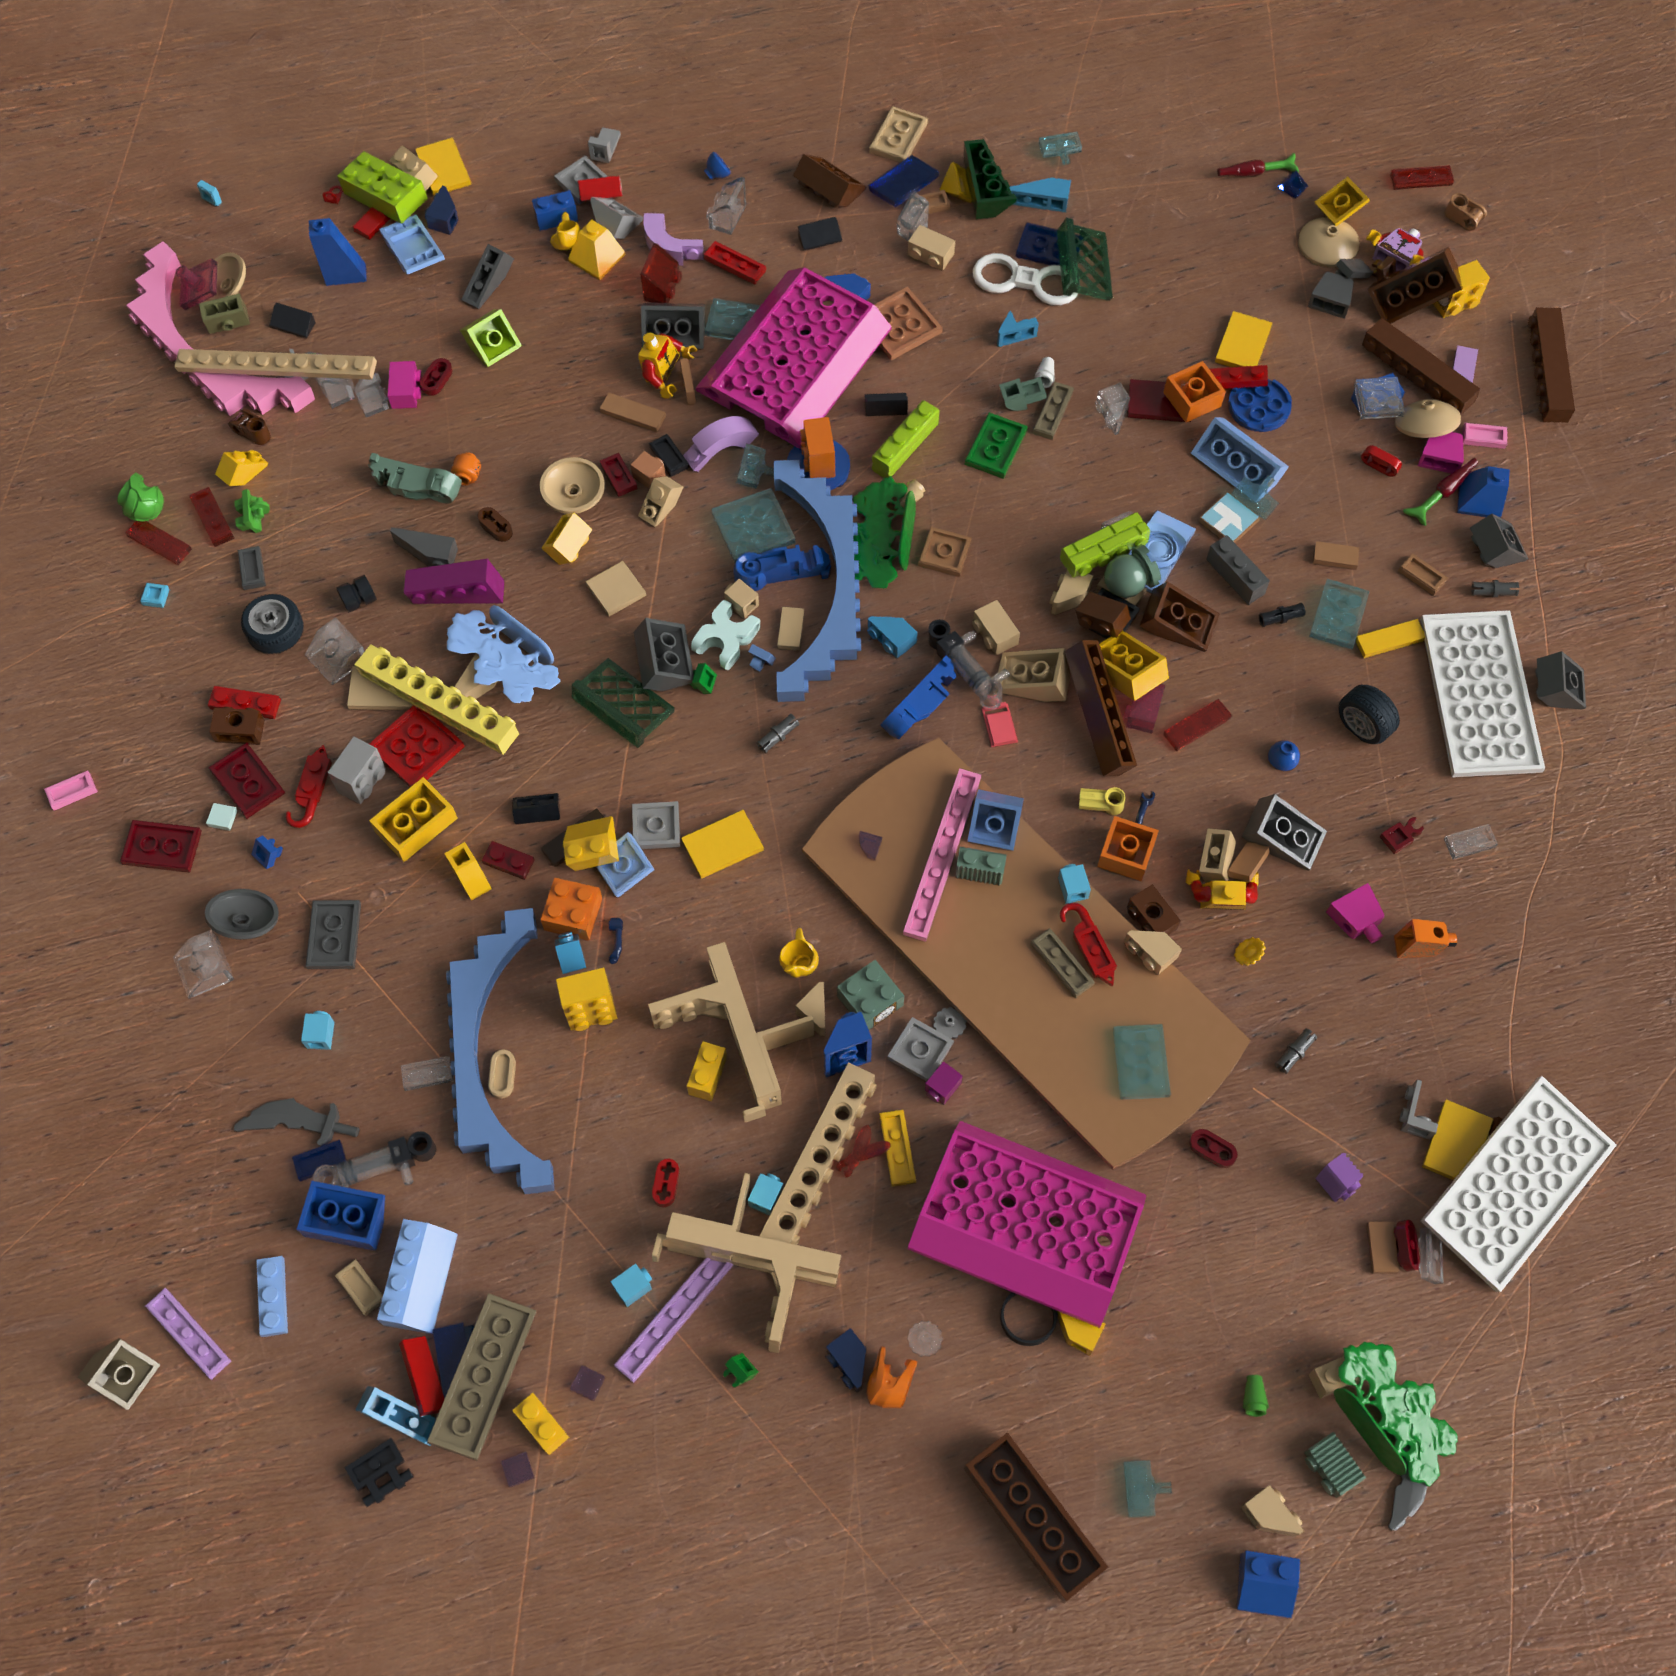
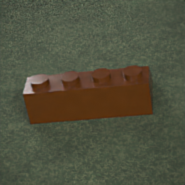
M1448 246L1373 283L1367 290L1380 317L1391 324L1463 288L1458 265Z

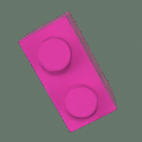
M415 361L390 362L388 399L392 409L417 408V399H421L418 382H420L422 375L421 370L417 369Z

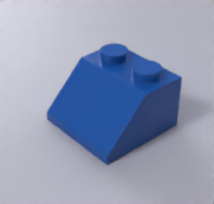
M1252 1551L1242 1552L1239 1565L1237 1610L1292 1618L1299 1588L1300 1559Z

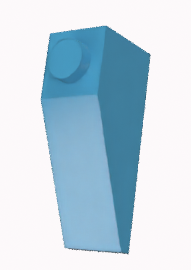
M1051 177L1011 186L1012 194L1014 193L1017 197V201L1012 205L1066 213L1071 180Z
M367 1386L355 1409L356 1411L421 1443L431 1446L427 1441L436 1418L430 1415L420 1416L417 1408L375 1387Z

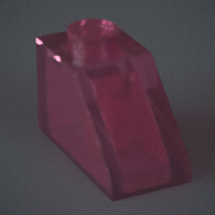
M1158 685L1136 701L1133 700L1132 706L1127 705L1124 718L1128 719L1126 727L1153 733L1165 685Z

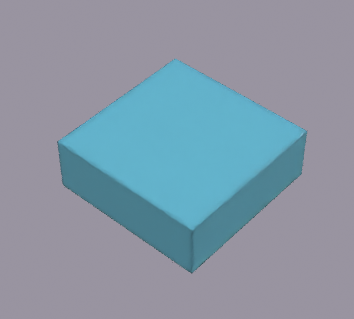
M203 180L197 183L202 199L217 207L222 203L217 188Z
M146 583L140 602L145 606L164 608L170 589L167 585Z

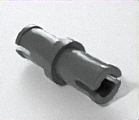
M1493 580L1492 582L1473 581L1471 588H1481L1471 590L1472 596L1491 595L1492 598H1497L1498 595L1518 596L1519 590H1510V588H1519V582H1499L1498 580Z
M789 714L777 726L773 725L770 728L771 731L756 742L758 747H762L761 751L767 753L779 741H784L786 739L785 736L800 725L798 720L793 721L795 716Z
M1305 1028L1294 1043H1290L1287 1046V1051L1275 1063L1277 1069L1282 1067L1279 1071L1287 1074L1299 1059H1303L1305 1051L1317 1039L1315 1034L1310 1035L1312 1033L1311 1030Z

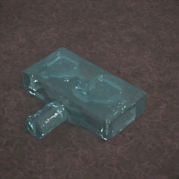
M1078 132L1039 138V146L1043 158L1060 156L1063 165L1070 163L1068 154L1082 151Z
M746 443L736 483L757 489L762 474L774 477V468L765 465L766 449Z
M1269 475L1261 485L1255 484L1244 477L1231 493L1265 521L1279 505V502L1273 499L1267 491L1275 481Z
M1150 1460L1124 1462L1128 1517H1155L1154 1501L1156 1494H1171L1172 1488H1165L1171 1487V1482L1155 1483L1151 1474Z

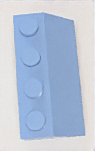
M1219 417L1213 419L1191 452L1192 455L1256 503L1279 482L1289 467L1226 419Z
M403 1219L377 1318L383 1326L433 1334L457 1233L429 1223Z

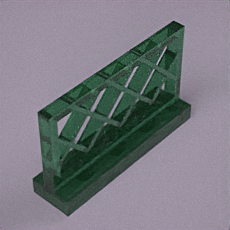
M1066 217L1057 230L1063 295L1071 296L1075 292L1110 301L1113 294L1106 233L1074 225L1073 219ZM1075 233H1079L1084 239L1080 241ZM1092 237L1100 239V245ZM1087 242L1093 249L1090 251L1083 243ZM1077 247L1085 254L1083 257L1076 251ZM1094 252H1097L1102 257L1101 261L1093 254ZM1087 257L1095 264L1093 267L1085 260ZM1079 263L1087 270L1083 273L1078 267ZM1096 268H1099L1101 270V272L1104 274L1103 277H1101L1095 271ZM1090 273L1096 282L1093 283L1086 275ZM1079 280H1082L1088 288L1080 286ZM1100 284L1105 289V292L1101 291L1097 285Z
M609 658L582 681L577 679L572 684V698L637 748L644 744V738L675 712V708L652 690L643 689L642 683ZM609 667L615 671L616 676H602V672ZM628 681L632 684V688H619V682ZM590 682H600V689H591L587 685ZM603 682H616V689H603ZM617 694V701L608 702L604 699L603 695ZM619 694H633V701H620ZM635 694H645L649 697V701H636ZM661 706L666 710L662 714H652V707ZM620 707H633L634 714H623L620 711ZM636 707H649L650 714H636ZM637 720H650V725L643 729L637 724Z

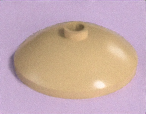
M1327 217L1317 218L1308 222L1302 228L1298 239L1300 251L1309 261L1329 268L1337 267L1336 264L1340 259H1354L1360 245L1356 231L1349 224L1343 221L1338 226H1335Z
M225 253L215 258L205 268L198 281L196 291L198 301L203 303L238 294L246 277L244 260L235 253Z
M1432 399L1420 400L1402 408L1395 417V426L1400 432L1419 438L1446 435L1457 429L1461 423V414L1454 406Z
M577 457L564 458L551 464L545 470L540 480V492L545 503L553 510L565 514H576L589 510L599 502L605 489L604 477L600 469L591 461Z

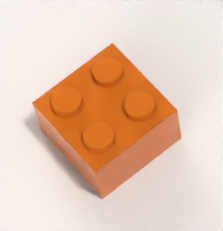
M1201 361L1168 376L1163 393L1185 423L1220 408L1226 391L1206 364Z
M829 417L803 420L804 429H800L801 453L804 455V471L809 472V478L835 477V449Z
M1114 816L1097 867L1142 882L1159 830Z
M554 878L541 916L544 931L557 934L572 932L573 935L578 934L579 939L589 941L602 902L600 888Z

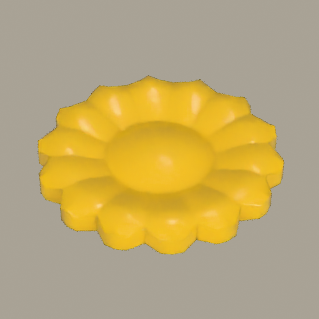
M1251 937L1239 943L1234 954L1236 962H1239L1240 965L1245 964V966L1255 964L1264 955V950L1266 949L1264 942L1259 938Z

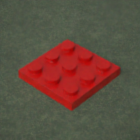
M414 705L369 743L377 748L383 763L409 787L413 786L422 777L428 780L465 747L464 743L437 718Z

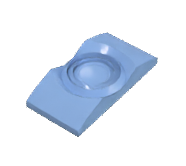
M417 215L409 217L402 224L396 222L379 229L390 252L394 254L401 269L407 275L445 260L443 253Z
M1158 510L1147 523L1150 529V536L1145 546L1150 552L1146 554L1151 562L1156 561L1161 575V580L1158 581L1160 584L1152 588L1145 585L1144 589L1152 593L1154 588L1165 583L1196 531V528Z

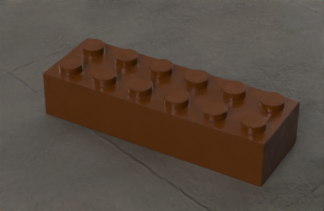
M1008 1432L965 1465L964 1470L1063 1604L1108 1568V1565Z

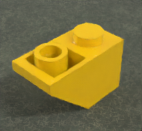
M254 450L224 452L215 475L228 486L245 485L266 468L268 462L261 457L259 452Z
M465 842L444 853L451 869L471 901L492 889Z
M1057 1311L1066 1344L1090 1356L1106 1324L1102 1322L1101 1327L1098 1328Z

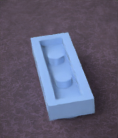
M277 1256L258 1259L257 1283L260 1336L268 1337L287 1334L284 1257Z

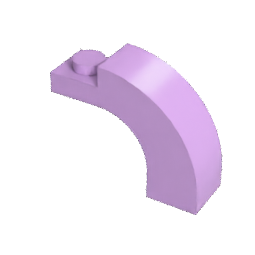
M644 213L643 221L646 243L650 251L657 258L669 264L683 266V259L704 260L703 240L674 238L665 231L664 214Z
M740 416L726 417L711 423L699 431L692 438L694 444L683 456L693 471L699 472L720 450L730 446L746 449L759 433L747 418Z

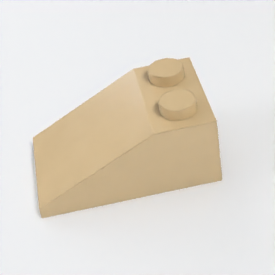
M1059 648L1002 653L994 688L995 692L1043 702L1066 701L1071 678V671L1065 655L1066 650Z

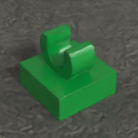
M698 663L696 670H693V681L689 685L694 689H699L703 694H711L717 674L706 663Z
M743 1353L731 1357L725 1363L728 1369L724 1371L723 1376L727 1377L733 1374L736 1377V1381L732 1384L734 1388L753 1379L759 1371Z

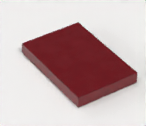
M1130 379L1128 418L1185 422L1163 393L1166 382Z
M247 742L208 767L246 819L285 794L283 788Z
M132 820L120 862L122 865L190 873L202 830L199 827Z

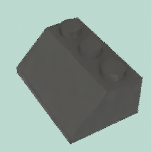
M643 303L641 305L642 347L644 345L643 336L647 333H653L655 335L666 334L682 342L684 347L695 346L697 349H704L705 304Z
M645 618L634 631L643 689L666 691L692 683L694 674L685 624Z

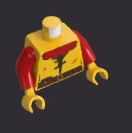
M647 333L643 336L644 345L638 355L643 378L656 389L659 388L660 394L664 399L673 397L672 393H675L677 389L673 384L667 386L664 384L680 357L679 352H681L683 358L689 360L695 358L690 352H697V348L695 346L684 347L682 342L666 334L655 335Z
M1190 869L1187 870L1186 883L1190 885L1195 900L1200 902V909L1246 910V903L1253 904L1258 898V872L1251 882L1210 881L1202 885L1199 870L1196 873L1191 872Z

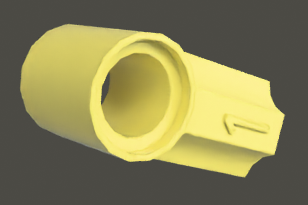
M1113 787L1108 790L1081 788L1079 809L1106 811L1109 815H1118L1124 809L1125 793L1120 788ZM1117 799L1119 803L1113 804L1109 800Z

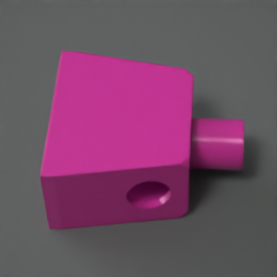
M1452 431L1443 436L1428 438L1418 466L1446 473H1453L1459 469L1464 461L1462 434Z
M1368 883L1332 902L1326 911L1331 919L1352 939L1365 934L1372 944L1383 937L1377 926L1380 925L1385 916Z

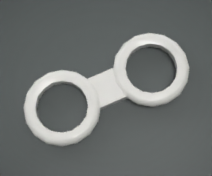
M992 253L980 258L973 267L975 283L982 290L990 293H1004L1014 287L1033 290L1035 296L1046 304L1060 306L1070 303L1077 297L1080 291V281L1077 275L1069 268L1061 265H1051L1039 270L1018 266L1017 262L1010 256ZM1001 263L1010 268L1012 276L1005 283L993 284L983 278L981 271L988 264ZM1061 275L1070 281L1072 288L1065 295L1052 296L1042 289L1040 283L1047 276Z

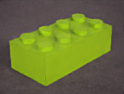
M364 151L337 175L345 195L370 208H375L401 224L428 199L421 180Z

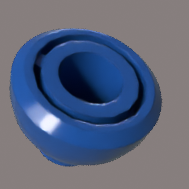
M712 152L709 155L707 168L704 170L709 178L712 180L714 177L725 178L729 176L731 171L716 152Z
M1281 740L1271 746L1268 752V759L1276 769L1289 771L1298 765L1300 752L1293 742Z

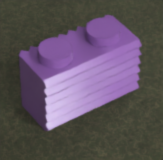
M1346 1153L1340 1154L1328 1163L1315 1178L1334 1202L1340 1198L1343 1201L1347 1200L1362 1186L1359 1181L1362 1179L1363 1174L1359 1173L1360 1170L1356 1169L1353 1161H1349L1350 1157H1346Z

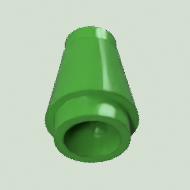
M1260 1375L1247 1376L1242 1406L1245 1409L1246 1415L1259 1417L1267 1414L1266 1409L1269 1408L1263 1379Z

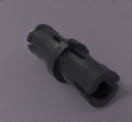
M1303 603L1288 607L1279 606L1276 610L1259 613L1260 625L1265 627L1279 622L1283 624L1287 623L1290 619L1304 617L1306 614Z

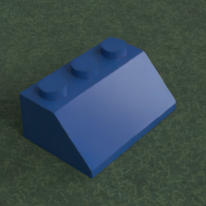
M849 1012L837 1021L824 1049V1075L826 1078L844 1072L848 1062L855 1066L871 1062L872 1037L862 1012L856 1014L855 1012Z
M311 1181L296 1230L303 1237L376 1251L384 1223L385 1195Z

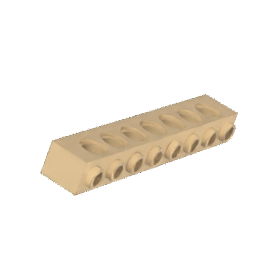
M848 1062L759 1237L794 1245L798 1244L800 1240L798 1233L801 1227L806 1228L811 1218L809 1211L812 1205L817 1206L823 1192L820 1189L823 1183L828 1184L834 1170L831 1167L834 1161H840L845 1150L842 1146L846 1139H851L856 1128L853 1124L856 1118L861 1119L866 1109L864 1102L867 1096L871 1098L875 1092L877 1084L874 1083V1074ZM851 1090H855L860 1095L852 1099L846 1094ZM843 1111L849 1117L845 1120H840L836 1117V1114ZM828 1133H835L838 1138L835 1141H827L825 1136ZM818 1154H823L827 1157V1160L824 1163H817L814 1161V1157ZM806 1176H813L816 1182L812 1185H806L802 1180ZM795 1198H802L805 1201L801 1207H794L791 1202ZM784 1220H791L794 1225L791 1229L785 1230L780 1227V1223Z

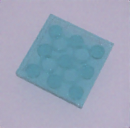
M772 488L712 508V515L734 563L744 553L753 552L761 554L774 548L786 547L796 543L795 536Z

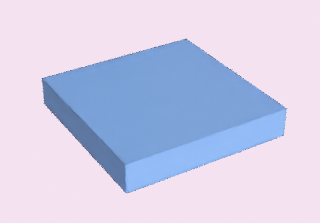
M629 832L616 841L619 861L596 866L614 895L618 898L655 870Z

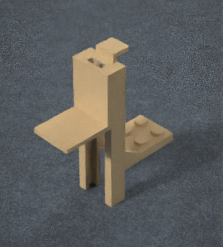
M723 942L707 947L710 959L709 965L715 980L714 984L648 1004L655 1029H666L682 1020L688 1022L694 1020L698 1015L728 1020L757 1106L742 1112L744 1121L749 1122L766 1116L765 1110L782 1105L781 1090L767 1050L813 1036L814 1020L811 1015L756 1033L727 946Z
M745 1173L732 1225L672 1212L667 1234H657L652 1259L654 1262H658L662 1246H665L669 1251L700 1258H709L723 1263L728 1262L736 1266L771 1273L778 1296L773 1298L771 1317L774 1320L773 1322L768 1321L765 1342L769 1343V1351L779 1353L795 1279L835 1287L841 1255L740 1233L750 1190V1174Z

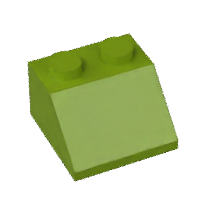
M493 309L460 330L470 349L486 367L491 366L522 346L501 309Z

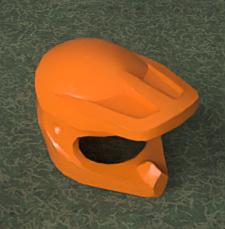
M881 1346L867 1383L869 1404L881 1408H902L918 1361L907 1359L905 1362L906 1369L902 1375L893 1377L890 1375L891 1364H885L886 1347Z

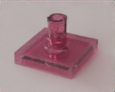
M211 258L191 269L182 265V267L176 270V276L181 278L180 307L187 310L216 295L218 262Z

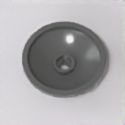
M233 889L214 896L205 908V921L207 925L219 935L236 940L253 939L266 934L274 928L279 917L278 906L272 898L264 893L250 889Z

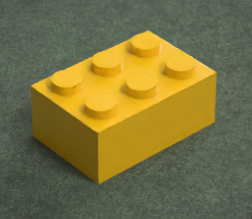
M1122 630L1117 638L1111 636L1099 644L1112 686L1132 700L1136 701L1169 679L1166 657Z
M422 777L369 821L374 832L405 862L458 818L453 806Z
M605 968L556 979L561 1005L570 1030L583 1031L591 1025H607L612 1023L613 1020L618 1019Z

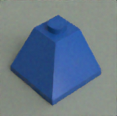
M1487 466L1470 472L1459 486L1457 513L1480 517L1494 514L1501 518L1509 488L1510 469Z

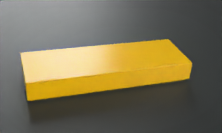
M1418 619L1359 635L1355 641L1363 658L1423 642L1425 641V633Z
M904 1110L879 1113L891 1186L916 1183Z

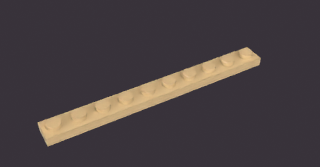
M179 349L174 368L178 372L373 380L377 360L374 356Z

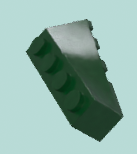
M985 140L964 141L963 161L975 218L997 217L1017 201V197L1014 193L1012 194L1008 181L1003 178L1002 171L996 165L994 156Z

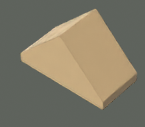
M819 982L795 1006L796 1014L800 1018L812 1015L814 1030L820 1036H825L824 982Z

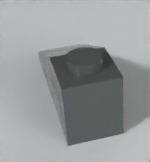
M488 244L461 300L480 309L504 280L514 258Z
M391 527L390 532L394 543L428 567L454 563L458 551L455 538Z

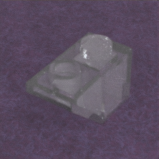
M915 192L911 193L897 219V234L909 241L919 225L928 228L929 202L923 196Z
M378 372L374 373L373 380L359 379L354 389L358 403L366 418L389 409L387 403L388 392L385 387L381 388L380 384H382Z
M1121 382L1099 390L1097 400L1095 401L1097 411L1102 413L1107 427L1111 428L1115 435L1120 432L1130 402V397Z

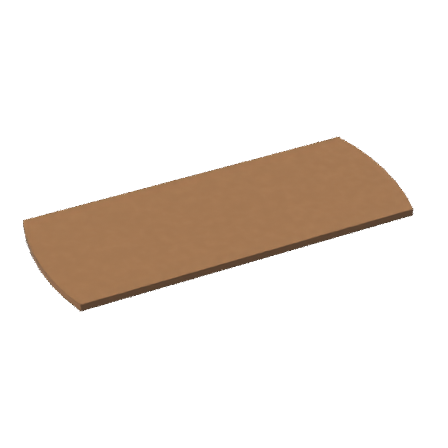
M937 738L911 750L886 765L858 786L820 824L803 847L802 852L1113 1170L1140 1156L1189 1120L1211 1098L1232 1072L1251 1040L1173 964H1170L1159 975L1154 971L1148 970L1144 966L1143 960L1137 954H1132L1124 942L1130 930H1138L1090 885L1089 898L1074 903H1079L1087 909L1117 965L1112 987L1098 977L1094 978L1073 935L1075 927L1082 922L1079 914L1074 910H1069L1065 914L1066 921L1062 922L1060 919V911L1066 904L1058 876L1060 869L1069 864L1021 817L1013 851L968 842L976 795L926 942L903 935L959 768L975 773L941 739ZM982 779L980 780L979 790L994 792ZM960 847L1006 854L1002 884L994 885L993 883H984V881L980 883L979 880L975 881L974 879L971 881L970 879L956 878V866ZM1051 928L1095 981L1094 986L1077 998L1071 994L1031 945L1033 939Z

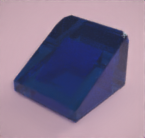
M1294 171L1277 187L1296 199L1308 185L1300 174Z

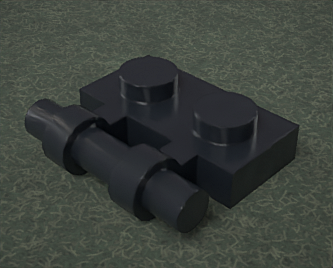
M392 1438L344 1467L357 1491L368 1487L371 1492L362 1498L366 1507L375 1502L380 1503L385 1499L384 1496L395 1489L400 1490L406 1486L405 1483L414 1478L409 1468L401 1474L398 1472L397 1467L406 1461ZM389 1473L391 1480L378 1487L376 1480Z

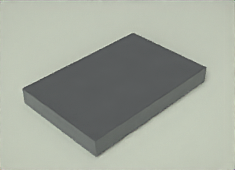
M313 900L306 958L307 969H355L361 911L360 900Z

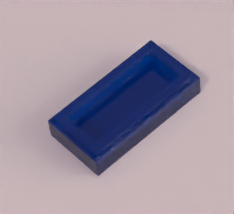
M340 1140L292 1157L300 1182L342 1167V1164H348Z

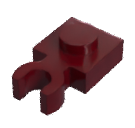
M1416 817L1410 818L1405 826L1398 822L1381 833L1380 838L1393 854L1412 844L1414 841L1413 837H1417L1423 832V826L1419 829L1412 827L1417 820Z

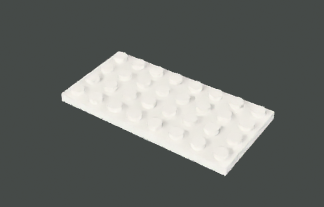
M1510 610L1422 615L1420 620L1425 633L1424 640L1452 777L1542 773L1545 770V765Z
M1540 1076L1533 1082L1422 1218L1421 1222L1495 1292H1501L1616 1147V1144L1543 1076Z

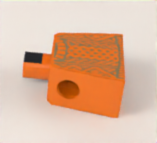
M1412 919L1394 935L1397 958L1437 956L1446 947L1456 946L1457 935L1455 933H1448L1444 922Z

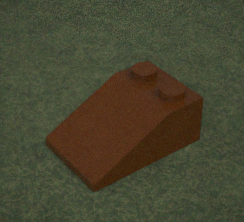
M1167 581L1152 590L1140 626L1157 637L1205 652L1208 649L1220 613Z

